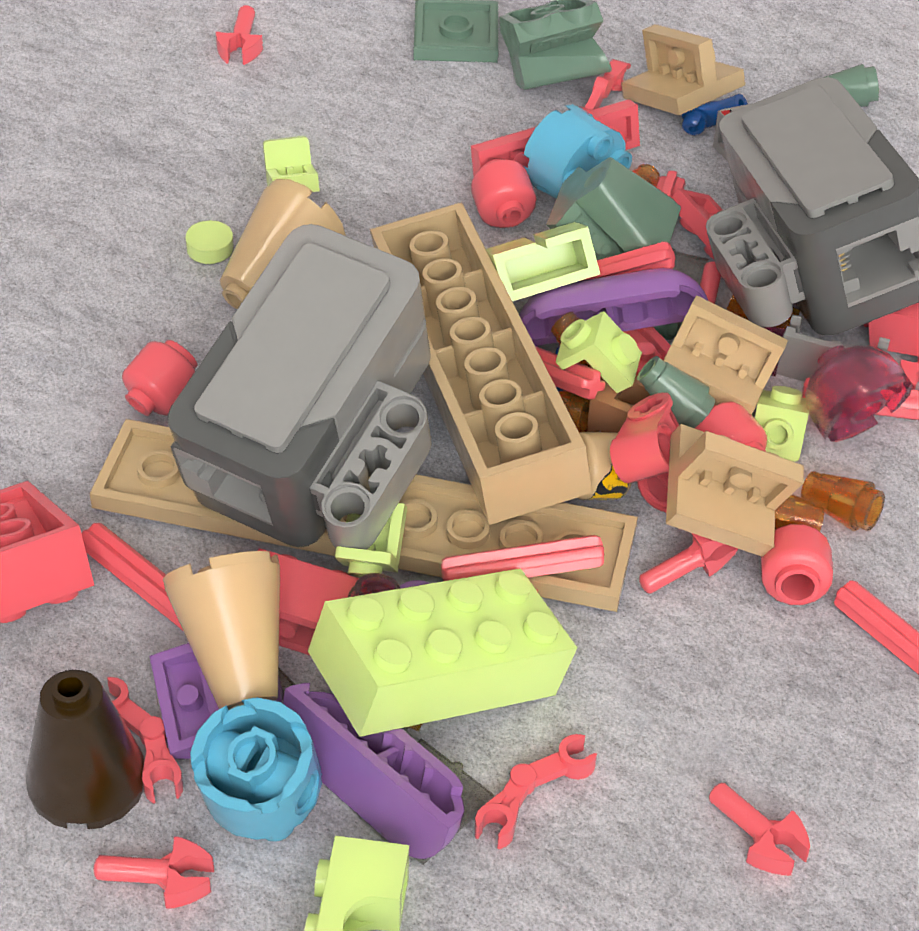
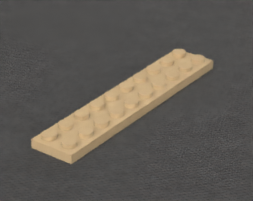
M125 419L90 492L91 507L94 509L335 556L336 547L331 543L327 529L317 542L306 547H294L199 503L193 490L189 489L182 480L171 451L174 438L170 428L166 426ZM417 474L400 499L399 503H404L407 506V514L398 569L442 577L441 562L442 559L448 556L597 535L604 546L605 556L602 566L528 579L534 588L538 589V593L543 598L617 612L636 533L637 516L561 502L489 525L472 485ZM347 515L342 517L339 521L346 522Z

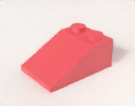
M29 481L1 489L0 623L15 621L26 614V610L45 603L59 604L70 601L78 595V591L95 586L79 524Z

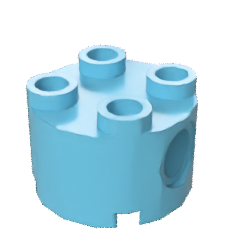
M573 104L566 105L568 111L560 113L557 110L549 113L534 129L523 154L529 158L528 168L525 167L532 186L555 199L558 196L562 183L578 167L587 172L609 157H612L628 169L632 163V155L626 151V143L621 133L595 120L592 114Z
M256 697L242 700V706H236L228 710L226 705L212 713L197 731L190 752L191 767L194 772L196 785L215 822L233 835L255 840L281 841L289 837L294 828L300 825L316 806L322 786V773L312 738L299 714L281 702Z

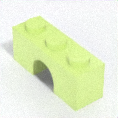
M335 836L330 860L320 859L317 866L314 895L315 897H322L319 914L308 913L304 931H400L409 880V845Z

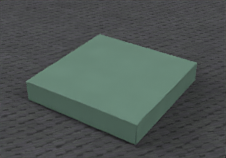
M415 0L413 60L498 63V1Z

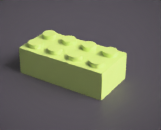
M520 568L325 601L308 648V653L358 736L362 737L555 696L575 655L577 646Z

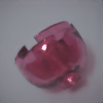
M838 345L827 350L817 360L819 366L812 373L805 392L806 407L823 438L826 439L828 436L831 442H839L859 435L877 425L878 422L874 415L885 406L888 407L891 413L896 411L910 396L913 385L900 365L889 353L873 346L856 345L845 349L843 345Z

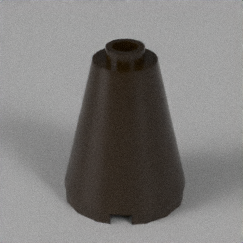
M66 670L49 678L40 692L26 771L27 793L37 813L55 826L67 828V823L86 824L87 830L102 828L123 818L139 802L143 793L142 772L145 758L98 678L87 671Z

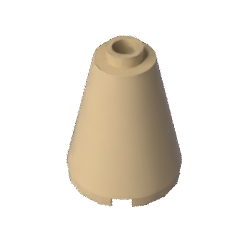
M275 179L263 190L220 279L223 289L222 295L235 309L239 308L281 244L295 228L314 224L346 236L343 224L335 211L326 202L320 208L308 197L313 191L305 185L290 179Z
M269 551L238 552L209 558L210 566L200 569L196 574L192 573L191 563L167 573L163 578L166 594L218 708L221 709L227 705L228 710L236 706H242V700L256 697L276 700L278 698L280 563L278 556L275 554L270 557Z

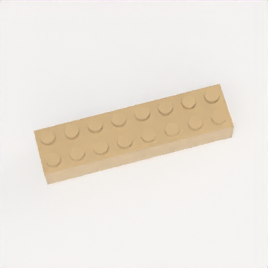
M462 202L370 229L374 248L410 262L419 272L431 359L423 375L488 524L491 525L592 493L586 446Z

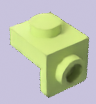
M306 136L270 139L263 142L267 186L275 179H290L305 185L313 192L320 191L318 173L311 164L309 140Z
M603 311L586 321L583 319L576 320L564 330L561 335V345L555 362L564 370L585 359L593 369L600 371L601 377L616 393H619L633 386L642 352L635 340L629 334L624 333Z
M773 386L771 391L763 390L755 413L756 421L767 434L766 452L777 454L784 459L794 462L800 458L812 399L802 398L801 391L785 386Z
M404 503L397 504L376 541L368 549L336 546L335 559L343 566H349V575L367 579H381L382 571L398 573L407 506ZM348 514L346 522H353L361 515Z

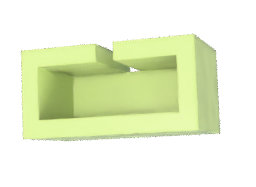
M576 222L534 234L535 242L527 238H520L486 249L512 301L600 275L588 226Z

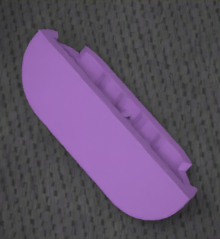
M654 268L577 281L535 294L524 304L519 316L534 345L539 346L561 342V335L570 324L579 319L586 321L603 311L624 332L683 322L696 295L707 301L709 300L701 286L687 274L670 268Z
M302 683L285 688L283 704L299 714L312 738L321 766L322 783L387 841L409 845V856L418 859L430 858L443 850L452 841L460 828L464 816V802L461 796L463 785L454 772L402 728L359 737L332 693L309 691L310 683Z

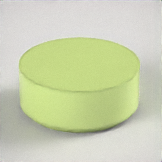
M213 220L198 222L192 225L186 232L187 253L191 259L199 263L215 264L222 262L230 257L234 250L232 230L222 222Z

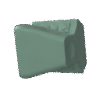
M552 0L544 5L517 9L499 16L500 32L509 51L514 79L517 86L523 90L612 71L605 53L593 38L604 21L596 1Z
M609 157L587 172L578 167L562 183L546 225L550 229L573 222L588 226L596 259L600 260L664 241L670 243L681 207L667 194L612 157Z

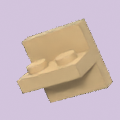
M655 24L642 30L648 71L621 82L624 99L681 115L745 86L744 69L715 61V52L711 38Z
M696 295L663 361L668 362L709 386V394L715 398L714 405L723 402H735L742 405L752 415L788 340Z
M680 424L671 434L666 524L764 557L774 547L775 510L804 484V465L784 459L777 454L736 442L723 435H717L708 431L703 432Z

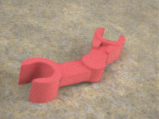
M612 59L610 61L612 71L604 73L603 77L598 76L596 78L592 94L585 107L581 108L586 111L597 109L600 107L603 99L608 97L611 90L622 91L621 82L624 81L623 77L626 70L631 67L630 63Z
M108 677L109 692L117 697V699L112 701L126 726L137 734L142 744L145 745L146 756L142 772V782L146 798L150 802L156 803L153 785L158 780L168 779L174 783L176 798L179 799L183 792L182 771L166 746L167 738L163 720L160 717L151 716L130 700L128 686L123 680L116 677Z
M569 735L559 744V752L530 764L515 765L511 769L510 779L503 791L477 811L474 829L475 838L479 839L483 828L487 824L498 823L503 828L498 834L497 849L508 846L514 836L519 808L526 796L531 794L536 787L561 776L577 780L590 776L595 770L597 753L588 755L580 760L570 757V755L584 750L585 735Z

